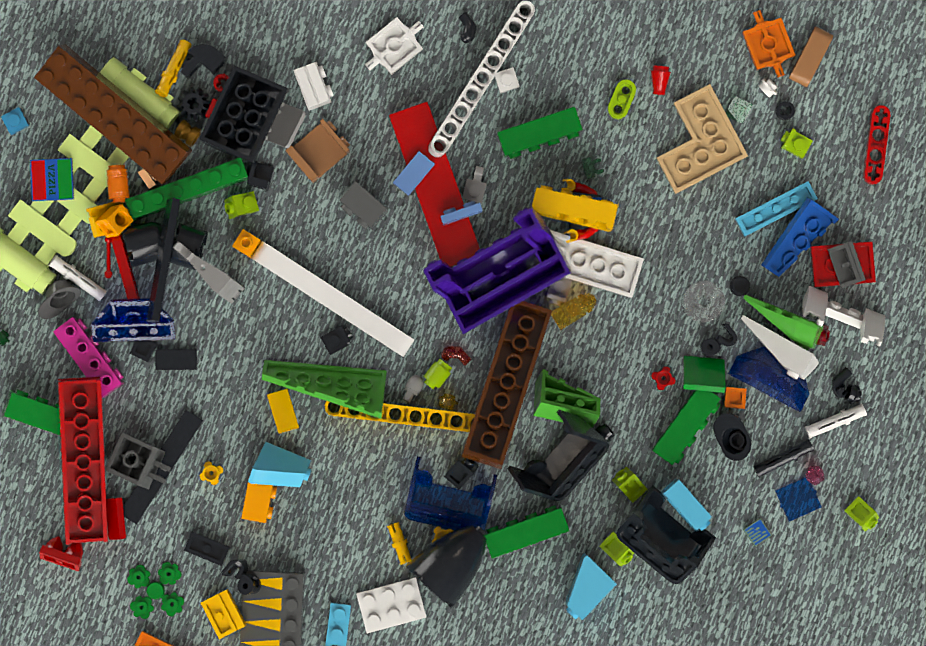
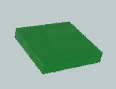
M684 355L683 389L725 393V359Z

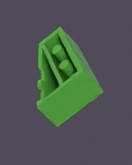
M542 369L535 382L533 416L563 422L556 413L560 409L581 417L593 428L600 416L601 399L579 387L575 389L567 385L566 381L562 378L558 380L548 375V371Z

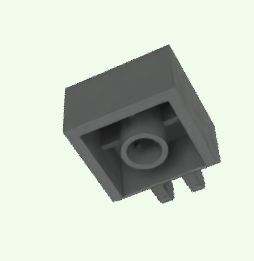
M121 433L105 471L149 489L153 479L165 483L166 479L164 477L156 475L158 468L160 467V469L170 472L171 467L161 463L166 453L165 451L130 435Z

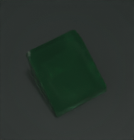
M734 96L726 111V115L728 118L743 124L753 104Z

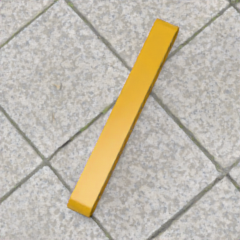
M326 401L325 411L331 416L470 432L471 421L475 414L383 403L382 417L380 419L362 412L352 415L349 408L340 406L338 412L333 413L329 410L330 402ZM393 408H398L401 411V417L398 420H393L390 417V411ZM417 410L421 413L422 418L419 422H413L410 419L412 411ZM433 413H439L442 416L440 424L434 425L431 423L430 417ZM455 415L460 416L463 420L462 425L459 427H454L451 424L450 420Z

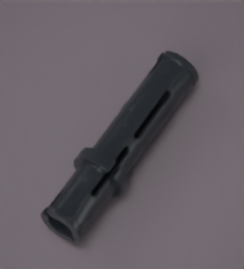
M807 439L794 447L789 446L787 447L788 450L754 465L753 468L757 476L760 478L791 461H798L799 457L811 451L813 452L814 448L810 440Z

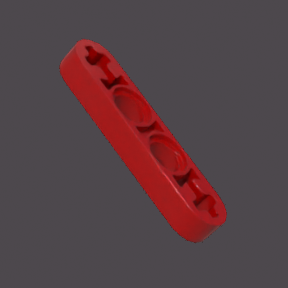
M883 105L875 107L870 116L863 179L870 185L879 183L882 180L891 115L890 110ZM880 110H883L882 113L886 114V117L881 119V124H885V127L880 125L874 126V123L877 124L879 121V116H876L875 113H878ZM874 130H881L883 132L882 140L877 141L873 138ZM872 150L880 152L881 158L878 161L871 159L870 152ZM869 163L873 165L880 164V168L875 167V174H878V177L874 181L868 176V173H871L873 166H868Z
M121 233L118 236L111 237V242L130 309L134 311L141 309L142 304L136 282L133 281L135 278L130 261H128L129 257Z

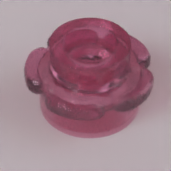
M809 466L806 472V479L809 483L818 485L824 480V472L819 466Z

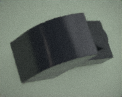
M199 44L188 50L193 58H188L182 64L180 72L189 80L199 67L203 65L215 75L228 60L213 46Z

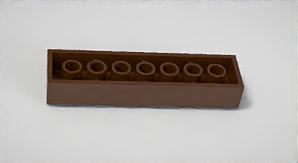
M66 44L59 45L34 77L161 184L167 182L192 151L190 147Z
M521 301L509 309L462 457L498 469L502 468L552 310L525 301Z

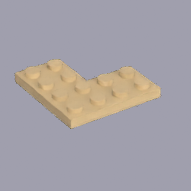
M710 84L673 103L692 138L690 141L656 158L675 194L748 157Z

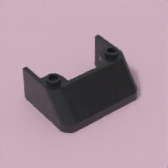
M558 409L556 413L564 423L563 430L568 433L544 461L531 460L524 469L513 466L507 468L522 491L554 501L565 499L609 449V443L581 417Z

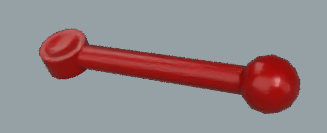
M105 237V242L107 243V271H105L104 276L111 278L113 276L111 271L112 242L111 237Z

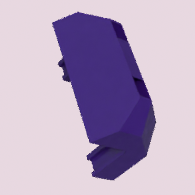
M524 208L517 213V216L513 217L514 221L522 228L514 229L504 239L499 238L492 243L493 245L488 248L479 249L471 258L460 260L457 266L452 268L440 259L428 263V267L423 269L433 291L446 299L463 334L571 274V267L558 242L543 218L533 208Z

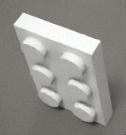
M416 577L356 593L367 633L426 618Z

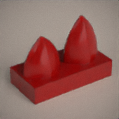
M57 536L48 541L45 546L42 545L39 552L40 559L79 572L82 565V543H71L65 552H62V541Z

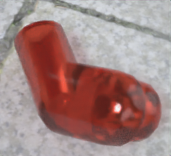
M447 346L441 352L443 360L448 361L450 358H458L464 366L472 360L459 346Z

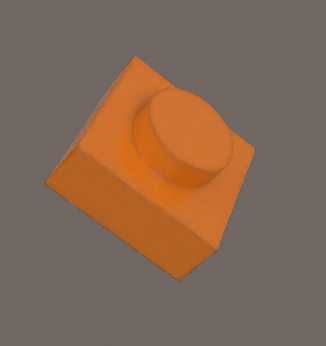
M725 387L724 407L745 409L747 389Z

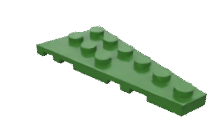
M264 360L262 380L380 419L382 417L387 376L386 370Z

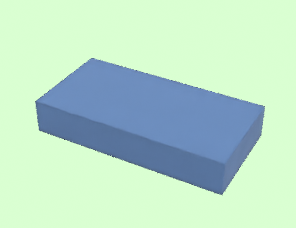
M419 151L394 180L393 184L409 196L435 164Z

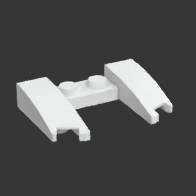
M811 286L808 287L803 298V317H806L808 314L814 319L818 317L816 324L823 326L826 315L859 328L861 342L867 344L869 340L874 341L876 339L877 346H881L885 330V315L867 308L864 314L861 315V312L856 309L850 308L848 310L843 308L838 302H828V293Z

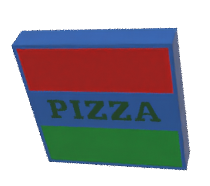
M72 158L30 160L33 202L74 200Z

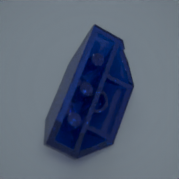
M150 298L110 300L91 322L93 342L176 339L174 319L162 308L160 321L147 322L146 317Z
M765 346L737 355L728 372L729 375L799 412L802 411L810 394L806 378L803 380L798 377L796 380L786 374L787 370Z

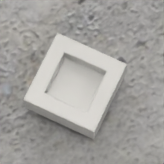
M513 67L496 73L495 79L500 94L520 87Z

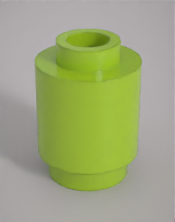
M439 358L437 362L434 361L423 377L426 379L424 383L433 390L435 387L440 389L450 376L452 367Z

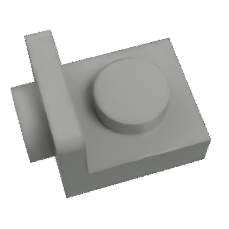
M562 278L549 286L546 298L550 299L549 303L561 306V303L566 304L572 283L571 279Z

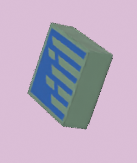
M761 518L743 529L754 547L772 536Z

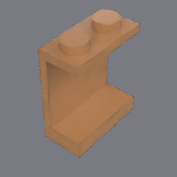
M324 119L320 120V124L296 145H291L285 150L312 183L350 152L347 148L350 146L343 136L339 138L335 134L337 130L330 121L325 122Z

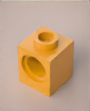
M121 204L111 206L95 222L105 236L109 238L121 234L134 220L130 216L128 209Z
M242 229L232 247L251 258L262 241Z

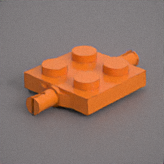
M761 10L756 11L753 15L757 24L753 28L742 32L756 71L765 67H774L777 78L782 77L785 73L781 63L796 56L782 18L764 21Z

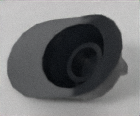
M725 413L718 416L714 422L713 431L722 452L730 460H743L751 451L752 439L750 433L736 415Z

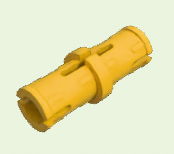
M396 522L388 525L387 528L393 541L392 547L397 552L400 565L410 562L412 558L406 544L408 541L404 539L400 523Z

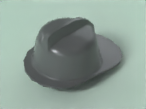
M63 277L51 283L46 288V300L39 307V317L42 319L56 317L80 297L81 290L78 287L72 286L69 280H65Z

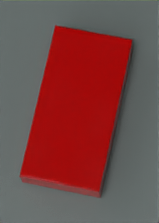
M122 497L106 499L109 540L126 539Z

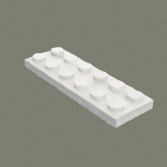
M550 230L571 267V274L564 278L629 298L633 297L644 261L643 258L585 240L566 243L570 236Z

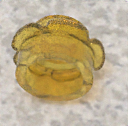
M444 393L443 396L438 397L440 400L438 405L447 410H454L458 402L455 400L456 397L451 394Z

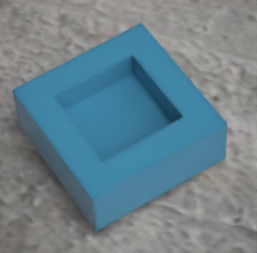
M20 107L1 116L10 135L30 126Z

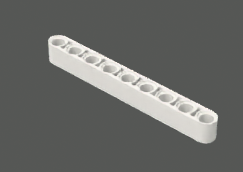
M521 1L514 9L429 143L428 150L432 156L441 157L448 151L534 15L535 7L530 1ZM520 8H526L529 15H522ZM509 25H516L518 32H512L509 29ZM504 41L507 44V49H501L498 42ZM488 58H494L497 66H491L488 63ZM477 75H484L486 83H480ZM466 92H473L476 96V99H468L466 96ZM457 108L463 109L465 116L459 117L456 115L455 110ZM451 125L454 128V134H448L445 131V126ZM440 142L443 144V151H437L434 148V143Z
M262 241L251 257L402 357L405 356L413 344V338Z

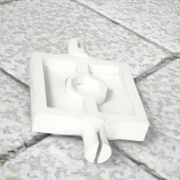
M396 17L365 42L374 56L365 66L371 71L380 63L391 75L423 50L415 37V34L424 28L423 25L418 21L409 28L403 25L399 18Z

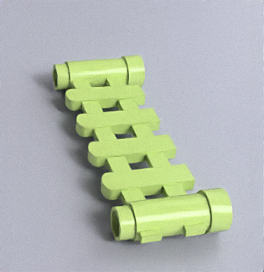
M113 57L100 71L104 77L167 129L170 128L178 117L180 111L172 106L171 102L174 97L169 93L165 98L156 94L155 90L144 82L147 77L135 68L130 72L126 65ZM91 125L80 140L69 134L58 148V151L65 155L66 158H72L73 175L81 167L94 177L83 193L74 188V200H57L69 210L58 226L43 216L54 201H35L29 206L20 199L8 215L17 224L8 235L4 234V230L0 228V272L2 269H5L17 278L15 284L27 293L30 289H35L43 295L46 292V288L54 282L57 275L49 269V263L57 253L67 257L75 251L77 242L70 235L82 220L90 224V215L86 209L98 206L95 202L108 187L106 172L108 166L124 165L129 158L118 147H116L107 161L92 151L103 135ZM29 233H32L44 242L35 256L21 246Z

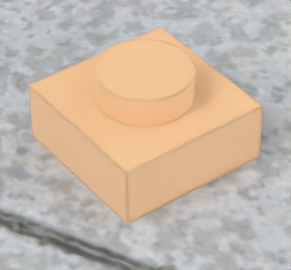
M144 169L138 172L150 190L158 187L156 184L157 180Z

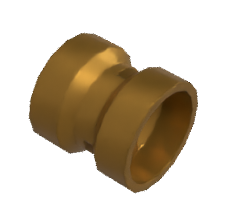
M183 119L174 135L180 140H185L186 145L193 147L202 130L197 127L192 128L190 123Z

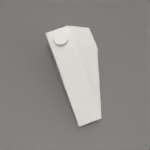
M742 316L741 319L787 370L786 374L797 380L800 377L804 380L819 364L815 355L748 317Z

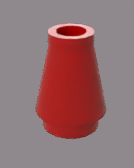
M653 65V70H651L653 94L665 95L671 73L669 72V66Z

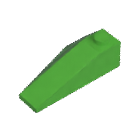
M750 295L744 296V299L792 341L797 342L798 346L807 351L809 348L815 349L824 325L819 326L814 321Z

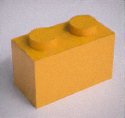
M248 482L241 519L267 523L268 519H272L274 507H270L271 499L276 498L277 487Z

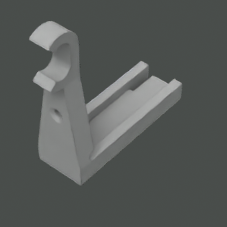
M179 241L174 245L173 248L193 265L210 288L231 304L234 302L232 298L236 299L241 294L239 290L243 291L245 289L229 275L194 255Z

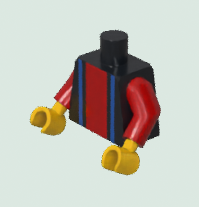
M572 179L562 180L568 186L567 188H561V190L571 191L575 196H591L594 200L601 201V195H598L597 191L591 187L574 182ZM569 223V230L564 232V234L568 233L570 235V239L566 240V243L588 239L599 229Z

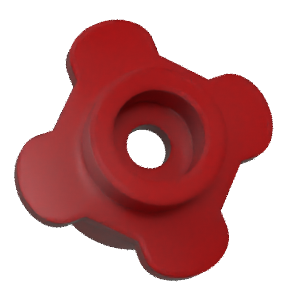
M665 366L661 371L653 372L651 375L652 379L657 383L658 390H664L666 386L675 384V378L672 377L669 367Z

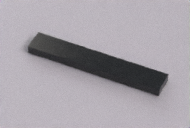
M171 198L166 202L146 317L147 322L160 321L180 199Z
M185 410L161 447V450L166 452L161 463L171 467L170 472L204 421L188 410ZM159 467L156 475L167 479L170 472L164 471ZM153 479L149 489L137 485L123 507L124 517L137 525L163 483Z

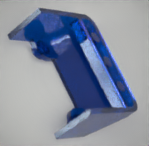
M417 456L404 511L405 517L412 521L446 529L457 530L470 525L473 527L478 525L485 531L498 475H493L491 486L486 484L476 485L472 492L432 483L433 476L428 471L418 470L421 457Z

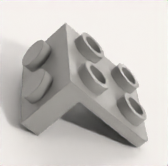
M282 103L265 140L284 148H289L300 125L303 123L306 113L301 109Z

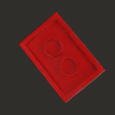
M873 242L853 243L866 279L855 284L875 283ZM842 244L810 247L814 288L840 285L828 249Z

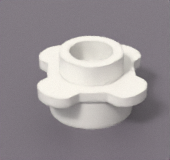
M762 79V83L759 85L761 90L768 97H771L773 94L776 95L778 93L776 91L778 88L771 79Z

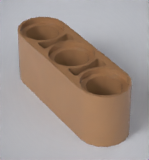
M815 26L801 52L802 54H800L792 69L793 72L789 75V79L807 87L834 35Z

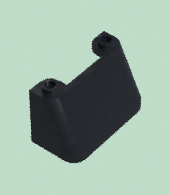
M652 485L620 525L616 535L624 545L666 580L673 584H680L699 566L716 537L706 529L702 531L700 529L694 530L691 533L661 508L665 497L661 491Z

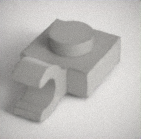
M476 166L473 180H466L462 199L482 203L487 183L481 182L484 172L483 167Z

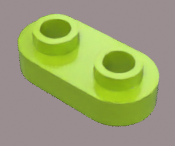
M622 80L617 84L608 105V114L611 118L620 120L627 115L636 93V86L632 81ZM627 87L629 93L623 94L622 88ZM620 106L622 111L616 113L614 107Z

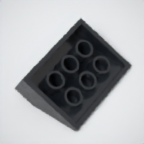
M234 65L199 140L205 145L223 153L254 163L289 89Z

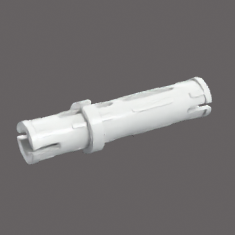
M55 255L49 263V266L61 273L65 280L69 279L98 301L106 294L107 290L94 283L76 270V266L73 264L69 265L59 258L58 255Z
M861 403L848 410L842 409L836 415L805 426V430L809 439L843 424L849 425L851 421L867 416V413Z

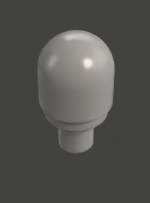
M413 375L408 379L404 389L406 391L403 397L404 401L410 403L413 396H417L424 385L422 377Z

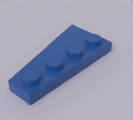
M807 197L761 265L779 277L798 259L797 256L803 250L806 251L812 246L810 243L818 236L821 237L826 232L825 229L831 223L835 224L839 219Z

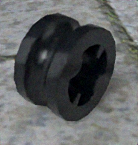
M787 101L780 103L776 107V115L783 121L791 119L795 113L793 104ZM781 106L790 108L789 116L786 114L781 115Z

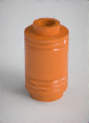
M110 165L108 170H106L109 199H113V203L126 202L125 199L129 198L127 169H125V165Z

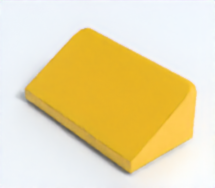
M288 389L267 394L278 433L299 428Z

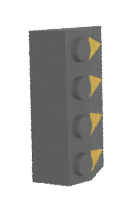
M248 570L246 574H254L259 578L261 588L256 594H242L241 615L247 625L241 628L240 646H302L305 573Z

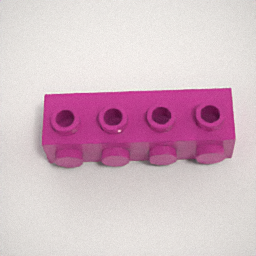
M72 317L54 330L53 333L86 377L100 376L102 398H105L124 384L121 380L124 376L118 368L113 369L110 365L112 360L105 351L101 352L97 346L100 344L93 335L89 336L85 331L87 326L81 318L77 320V318Z

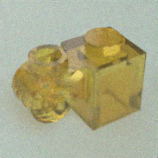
M590 293L580 294L578 299L575 297L552 311L551 316L559 329L562 330L585 316L586 312L590 313L593 311L592 309L597 305L596 298Z

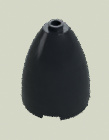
M470 525L454 530L424 548L406 567L434 595L452 608L463 596L478 571L485 552L487 539L484 536L486 532L478 525L476 527Z

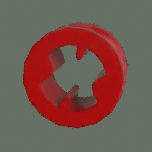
M219 74L214 78L213 85L218 92L221 93L223 87H219L221 80L227 81L228 75Z

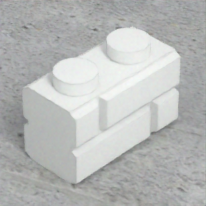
M317 62L293 70L308 110L331 103L330 97L334 95L330 85L325 86L323 78L326 77L323 66L318 67Z

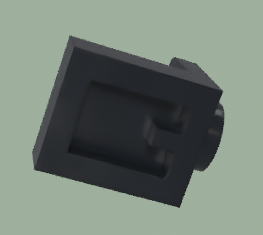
M341 325L320 338L329 354L332 355L352 344L350 339L353 336L348 327L344 329Z
M461 456L444 477L460 490L479 466L476 464V461Z

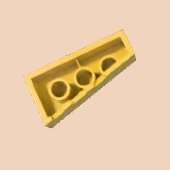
M541 185L540 188L536 187L531 208L540 216L607 232L613 229L618 204H613L612 201L603 199L601 201L594 200L593 197L587 195L575 196L573 192L561 190V192L552 191L553 188Z

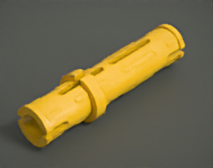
M183 39L179 41L167 69L162 72V78L155 90V93L161 97H167L173 83H176L178 72L188 54V50L192 47L190 42Z

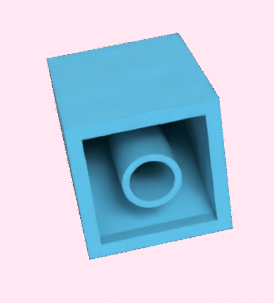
M585 553L580 559L565 602L568 606L567 612L573 618L577 619L579 617L581 620L617 585Z

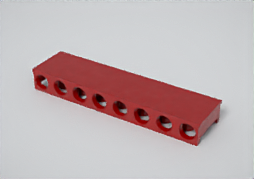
M428 102L390 114L389 118L406 166L419 151L435 164L415 188L439 258L449 266H455L460 260L469 259L474 256L480 247L469 217L446 225L442 223L441 216L444 215L443 211L455 208L456 211L463 209L464 203L446 153L441 157H434L429 153V143L438 130ZM440 142L434 143V148L437 151H443V144Z
M100 376L58 379L65 543L67 545L81 542H108Z

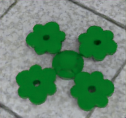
M170 562L162 564V569L158 570V575L161 576L160 582L154 581L150 583L148 578L150 577V571L146 570L143 565H138L136 568L129 570L128 583L134 585L137 589L141 588V586H147L146 591L149 596L144 598L138 596L136 601L131 602L130 609L134 611L133 615L135 617L140 616L142 619H147L150 616V612L154 610L153 605H151L152 599L158 600L162 598L163 602L161 609L166 611L168 616H174L176 612H182L183 597L178 596L175 592L170 595H164L165 588L163 584L168 583L174 585L176 580L181 578L182 573L178 570L177 564L171 565Z

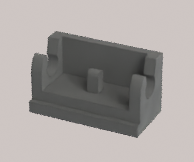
M852 241L828 249L841 288L866 280Z

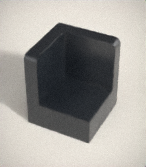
M258 161L252 163L247 181L248 186L268 191L274 167L258 163Z

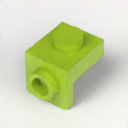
M254 191L233 195L224 200L225 212L228 214L229 219L259 211Z

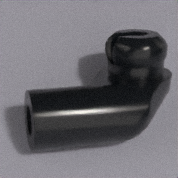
M465 12L458 17L465 26L460 39L464 43H469L475 38L477 27L468 13Z
M846 367L832 380L833 393L839 398H844L847 395L845 381L852 375L851 371Z

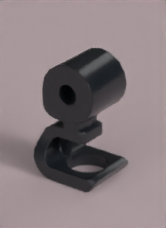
M728 323L721 325L730 334L731 338L725 339L718 335L717 339L709 338L703 340L700 344V351L703 355L713 356L720 351L721 345L728 347L736 343L737 335Z
M231 560L222 570V576L227 577L232 576L239 567V571L235 575V578L239 579L237 584L239 592L243 595L259 592L261 582L256 575L246 574L248 571L246 560Z

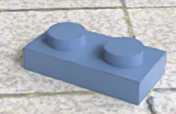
M475 201L463 204V209L456 211L455 208L443 211L444 215L441 216L443 225L482 213L483 210L480 203L475 204Z

